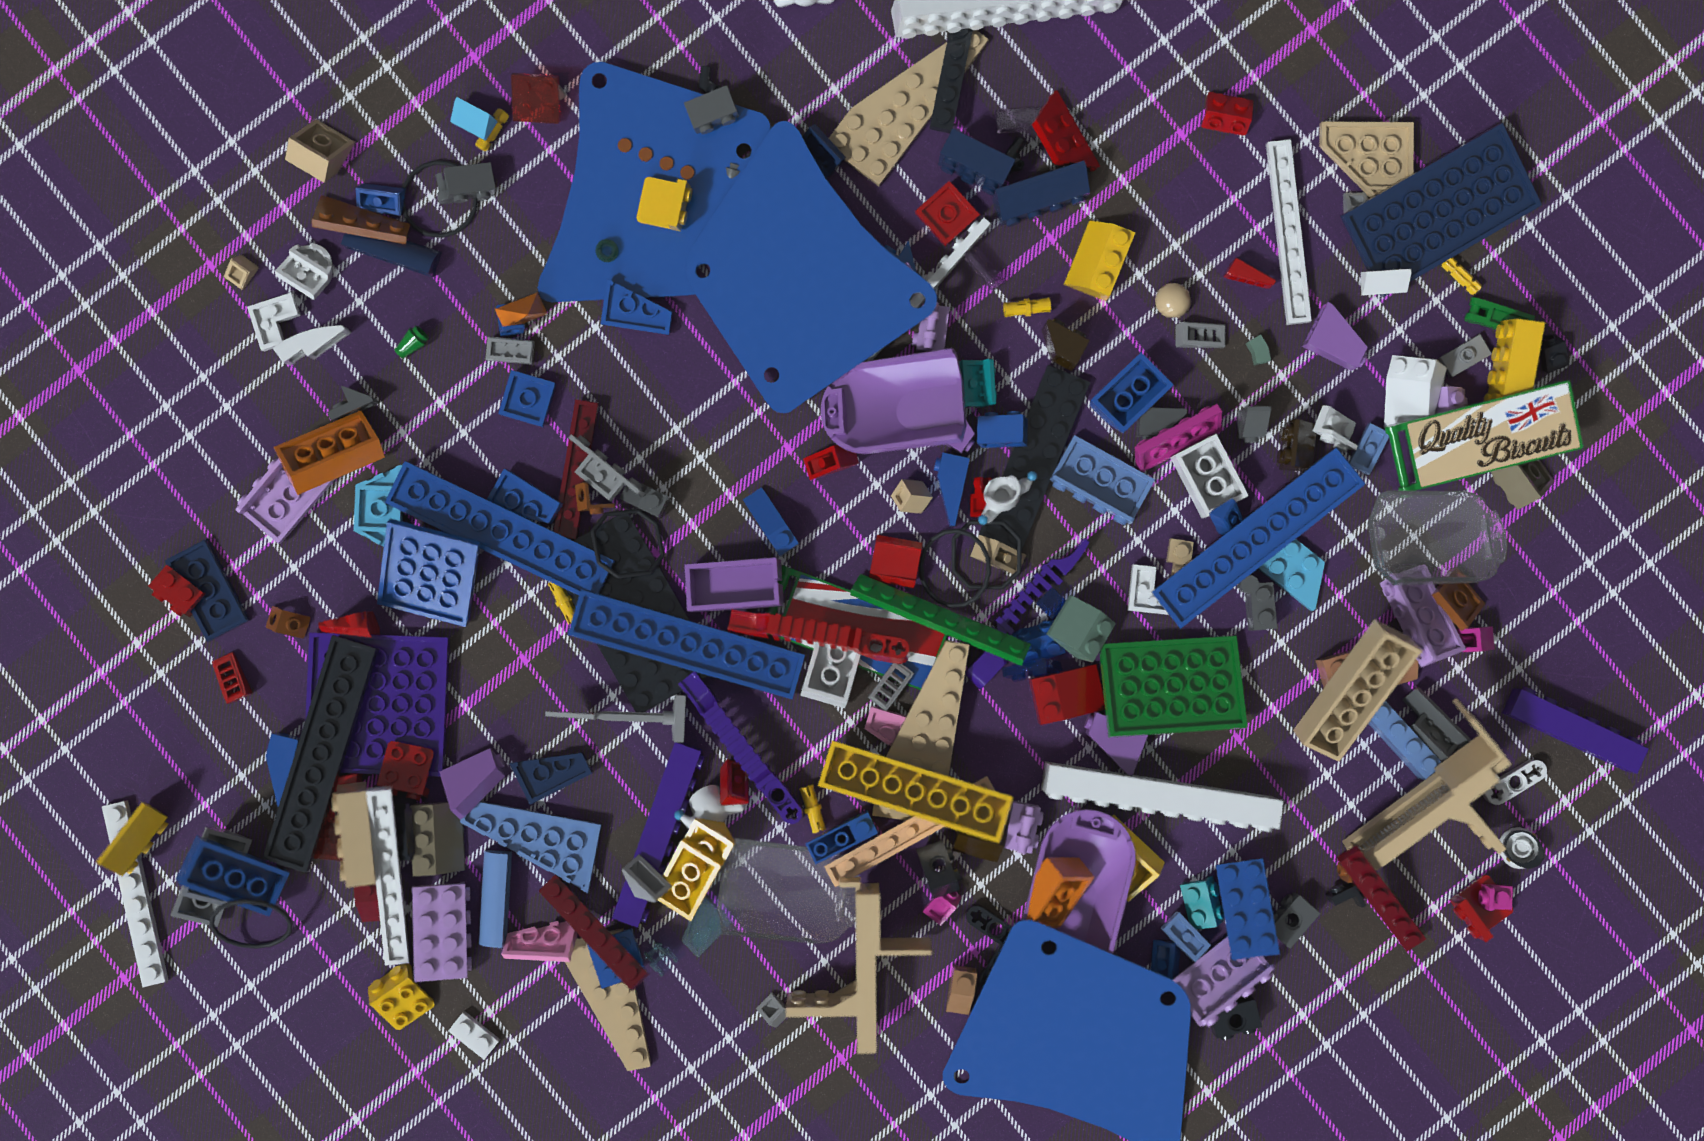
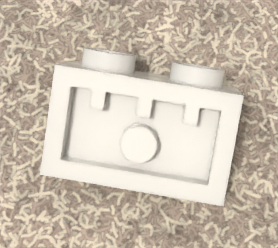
M1323 405L1313 432L1321 436L1320 440L1334 444L1333 448H1337L1339 451L1347 452V449L1357 450L1358 446L1349 441L1356 423L1332 407Z

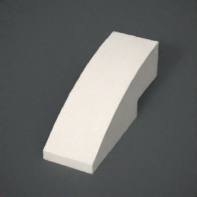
M342 325L315 328L296 334L282 341L273 349L283 363L291 366L305 355L315 360L351 332Z

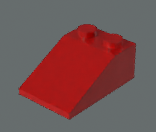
M1097 664L1029 678L1037 720L1040 725L1105 710V701Z

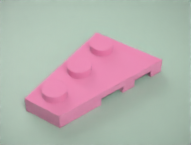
M555 921L551 922L549 926L541 928L531 927L507 933L502 956L504 959L570 962L578 933L567 921L561 923Z

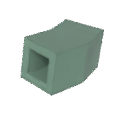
M1261 334L1246 343L1252 355L1254 365L1271 361L1268 345Z

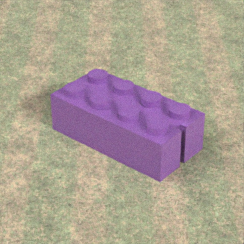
M778 558L685 564L687 611L689 612L784 606L783 585L778 584V581H782L781 560Z

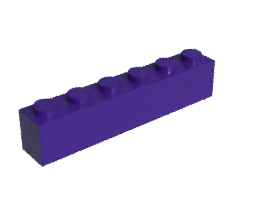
M1513 688L1502 714L1621 770L1638 774L1649 750L1641 745L1642 741L1631 736L1625 738L1620 735L1621 731L1613 727L1607 726L1603 728L1599 726L1600 721L1588 716L1584 719L1578 716L1579 712L1567 706L1563 709L1557 706V701L1544 696L1542 699L1535 696L1537 692L1530 688Z

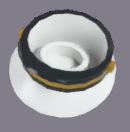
M1516 827L1507 830L1501 836L1500 841L1506 850L1500 855L1509 866L1517 869H1531L1538 867L1543 862L1544 849L1534 833L1525 828Z

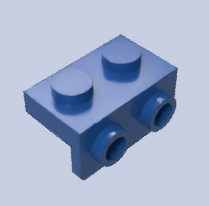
M1054 620L1042 621L1038 625L1022 628L1012 633L1011 636L1031 644L1022 667L1066 653L1062 646L1046 634Z

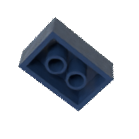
M952 129L940 152L938 165L941 166V170L950 175L955 173L961 176V180L970 185L975 183L981 186L985 193L994 195L996 189L1004 187L1012 171L1015 159Z

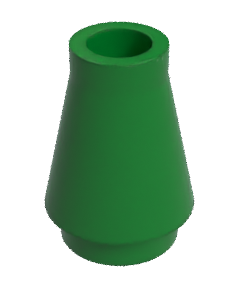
M415 325L413 328L410 327L394 350L401 358L405 359L411 353L425 346L429 337L419 326Z

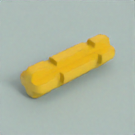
M498 108L493 115L494 119L498 122L487 140L478 138L475 145L480 150L486 152L491 146L490 141H494L503 127L501 124H505L509 115L502 109Z
M1453 257L1442 263V267L1447 272L1450 271V275L1463 287L1466 286V290L1471 295L1476 294L1481 289L1482 285L1477 280L1474 281L1473 276L1461 264L1458 266V262Z

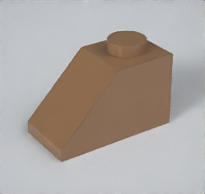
M952 965L946 1012L969 1015L975 993L976 968Z

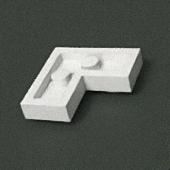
M292 293L247 307L260 349L263 352L273 349V347L284 341L279 325L280 322L301 316Z
M1132 565L1128 611L1169 615L1151 593L1155 585L1156 567Z

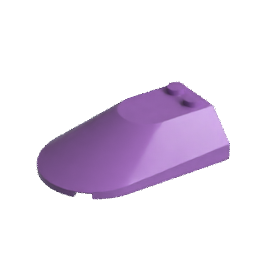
M945 349L860 363L835 380L825 390L821 402V420L826 433L841 448L860 454L963 442L966 430L964 382L955 350Z
M1096 810L1073 811L1055 821L1043 838L1022 920L1027 919L1034 879L1041 867V863L1046 858L1079 857L1094 875V879L1061 927L1053 929L1113 954L1135 866L1134 845L1123 825L1112 816Z

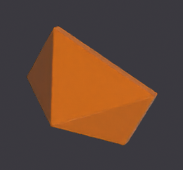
M538 292L495 309L502 326L521 325L547 314Z

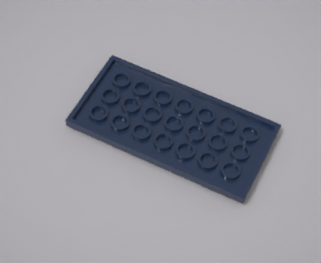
M1500 123L1340 215L1368 272L1411 269V282L1535 210L1542 204L1504 124ZM1379 294V295H1380V297H1385V296H1387L1388 294Z

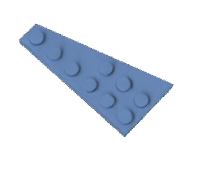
M480 801L464 818L460 819L462 824L484 836H488L505 848L513 850L521 857L546 871L556 874L564 881L581 888L582 891L589 893L602 824Z

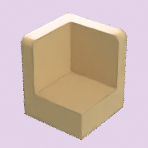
M901 479L891 495L900 512L922 513L933 498L924 482Z

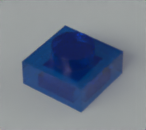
M1051 587L1035 604L1053 620L1062 609L1066 600Z

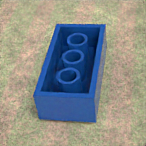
M196 835L178 872L176 881L181 886L227 902L240 899H254L276 904L290 872L280 865ZM256 904L238 905L266 916H270L273 910Z
M1263 859L1216 865L1232 960L1280 954Z

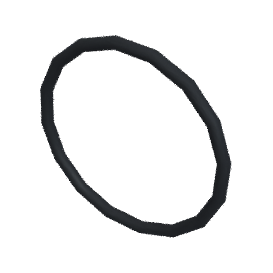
M440 160L421 164L409 173L402 188L405 189L406 194V188L413 176L424 168L434 165L451 167L458 165L453 162ZM405 197L402 212L404 218L416 231L428 237L445 238L458 234L470 224L477 211L478 200L477 198L473 199L472 211L467 220L455 230L445 233L427 232L418 227L407 213Z
M959 528L943 530L931 537L922 550L919 561L920 580L926 593L937 603L950 608L965 607L978 600L988 586L991 576L990 556L984 543L973 533ZM959 533L970 537L980 546L986 559L987 573L983 586L974 597L965 602L949 603L939 599L929 589L924 578L923 564L927 550L935 540L945 534Z
M240 899L218 906L210 915L209 926L213 933L226 943L243 948L257 949L272 947L283 942L292 933L293 922L288 913L275 904L263 900ZM256 904L274 909L283 915L288 923L286 933L274 941L260 944L241 943L227 938L217 930L214 925L215 916L221 910L232 905Z

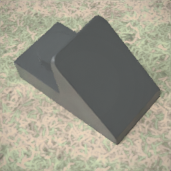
M341 386L348 403L345 401L339 402L327 413L331 421H337L360 410H367L379 404V402L371 396Z

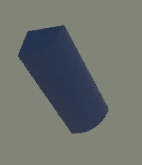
M345 233L341 242L347 249L434 278L442 255L441 251L407 240L406 244Z

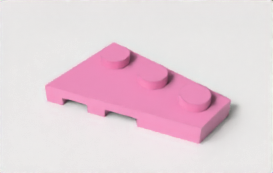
M871 705L864 729L891 746L906 715L889 710L885 711L882 708Z

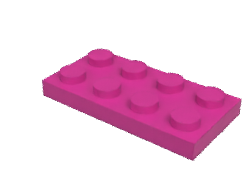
M1218 404L1203 408L1197 415L1182 419L1178 425L1170 429L1165 428L1161 430L1157 436L1151 439L1140 441L1134 447L1136 468L1143 473L1181 451L1221 432L1222 410Z

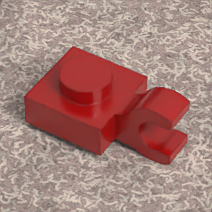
M974 478L975 494H970V517L981 516L986 505L984 489L992 478Z

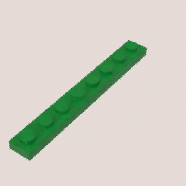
M862 574L858 576L851 589V596L1021 666L1031 646L1028 642Z

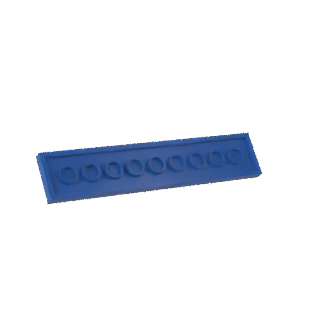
M1334 448L1156 587L1151 593L1181 629L1365 485L1364 481L1340 451Z
M404 461L384 502L449 534L481 542L480 549L577 595H580L581 590L599 595L609 575V572L597 564L593 550ZM600 554L601 561L612 569L615 561Z
M584 590L580 592L568 635L788 699H793L805 657L801 653Z

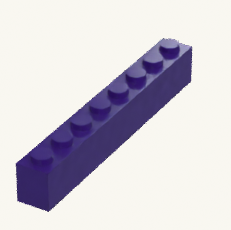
M683 742L674 743L633 857L634 859L637 855H640L661 876H663L666 867L662 865L664 857L670 856L674 845L670 843L672 835H677L681 826V822L675 818L674 814L678 810H682L685 813L689 800L686 799L688 791H693L697 778L694 777L696 768L701 769L705 756L701 755L702 749ZM627 880L624 882L612 919L638 928L641 922L646 923L650 909H647L649 901L635 897Z

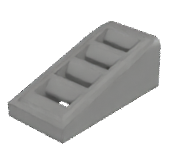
M1181 322L1176 325V347L1225 348V325ZM1194 330H1197V340H1194ZM1204 330H1206V341H1204ZM1213 330H1216V342H1213Z
M892 663L869 693L868 698L887 711L911 679L914 672L903 664ZM895 668L905 675L904 679L893 672ZM889 676L900 683L898 687L888 680ZM884 683L894 690L892 694L882 687ZM879 691L889 699L884 701L876 694Z

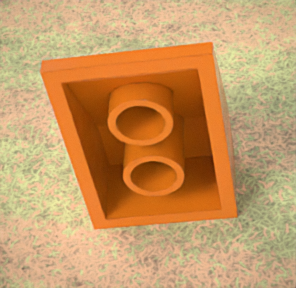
M1079 857L1046 858L1041 863V867L1035 875L1026 920H1032L1050 928L1061 927L1094 879V875Z

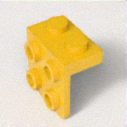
M652 177L645 178L636 217L637 221L681 232L682 225H685L687 219V202H690L692 197L691 186L687 181L680 179L676 183Z
M409 963L395 966L385 976L375 980L368 986L369 1004L396 1030L403 1029L434 1007V1000L414 982L412 966Z

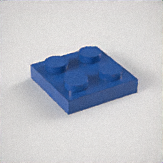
M511 370L498 414L544 428L557 384Z
M630 928L612 934L646 970L633 929ZM587 944L601 988L603 989L622 982Z

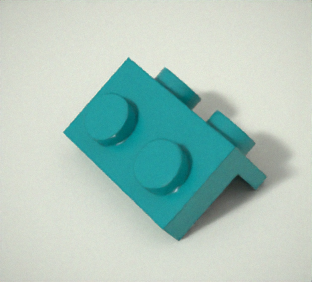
M994 360L958 361L964 382L965 407H988L995 405L997 390L995 388L996 369Z
M1213 876L1207 877L1205 880L1185 882L1180 885L1189 923L1196 930L1218 927L1224 922L1223 906L1220 905L1218 897L1219 886L1214 881Z

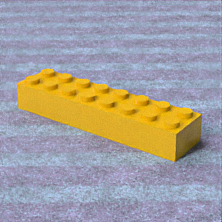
M836 741L831 742L818 786L997 843L1001 842L1014 798Z

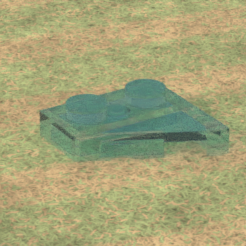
M705 897L693 920H688V927L684 932L682 942L699 958L732 923Z

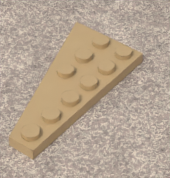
M624 928L612 930L609 932L611 934H615L624 931ZM581 937L576 938L571 961L565 963L627 1071L651 1067L636 988L631 991L623 982L602 989L587 943Z

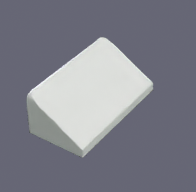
M1411 269L1361 272V295L1407 292Z

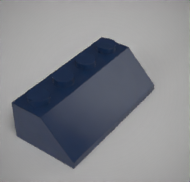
M1085 161L996 189L992 202L1000 226L1007 224V227H1012L1019 224L1021 219L1028 217L1029 220L1041 217L1043 212L1050 210L1051 213L1064 209V205L1072 203L1073 206L1084 203L1086 201L1085 198L1090 194Z

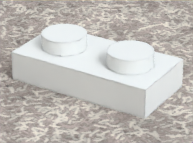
M465 1011L448 1030V1032L483 1060L500 1041L497 1036Z

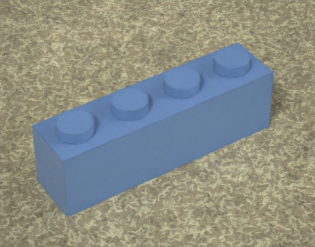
M1384 701L1368 724L1418 779L1426 780L1436 772L1434 768L1442 762L1391 706Z

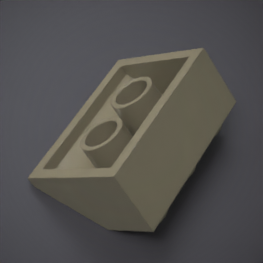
M1540 460L1491 471L1494 482L1501 486L1506 493L1507 500L1517 510L1540 499L1555 482Z
M448 801L415 803L411 805L415 855H413L414 860H412L413 876L439 875L466 870L464 826L460 819L451 811Z

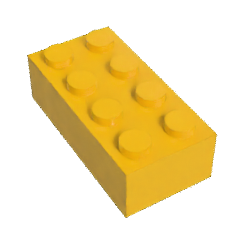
M1522 319L1500 322L1495 333L1496 338H1498L1497 345L1491 355V360L1494 361L1493 367L1487 378L1489 390L1483 401L1533 389L1545 323Z

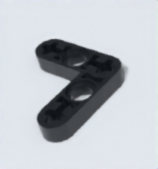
M974 904L966 911L968 923L999 944L979 975V983L983 988L986 983L984 977H989L992 970L990 967L994 966L996 958L999 956L1007 938L1005 937L1004 941L1000 939L1005 936L1007 929L1011 931L1012 926L983 906ZM980 910V915L985 920H987L988 916L991 917L986 922L985 928L981 927L984 924L981 920H972V911L977 912ZM994 922L1002 925V931L997 935L991 934L989 931L990 925Z

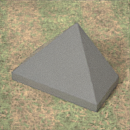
M637 855L622 868V872L634 896L637 898L656 902L672 888V885L640 855Z

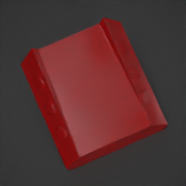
M877 535L869 577L882 583L914 588L922 542Z
M373 611L354 613L318 623V627L322 632L363 637L380 635V627Z

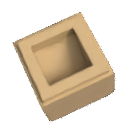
M239 255L231 258L224 277L243 290L257 272L258 266L244 256Z

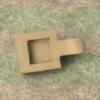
M1169 539L1166 562L1173 563L1171 576L1191 561L1194 542Z

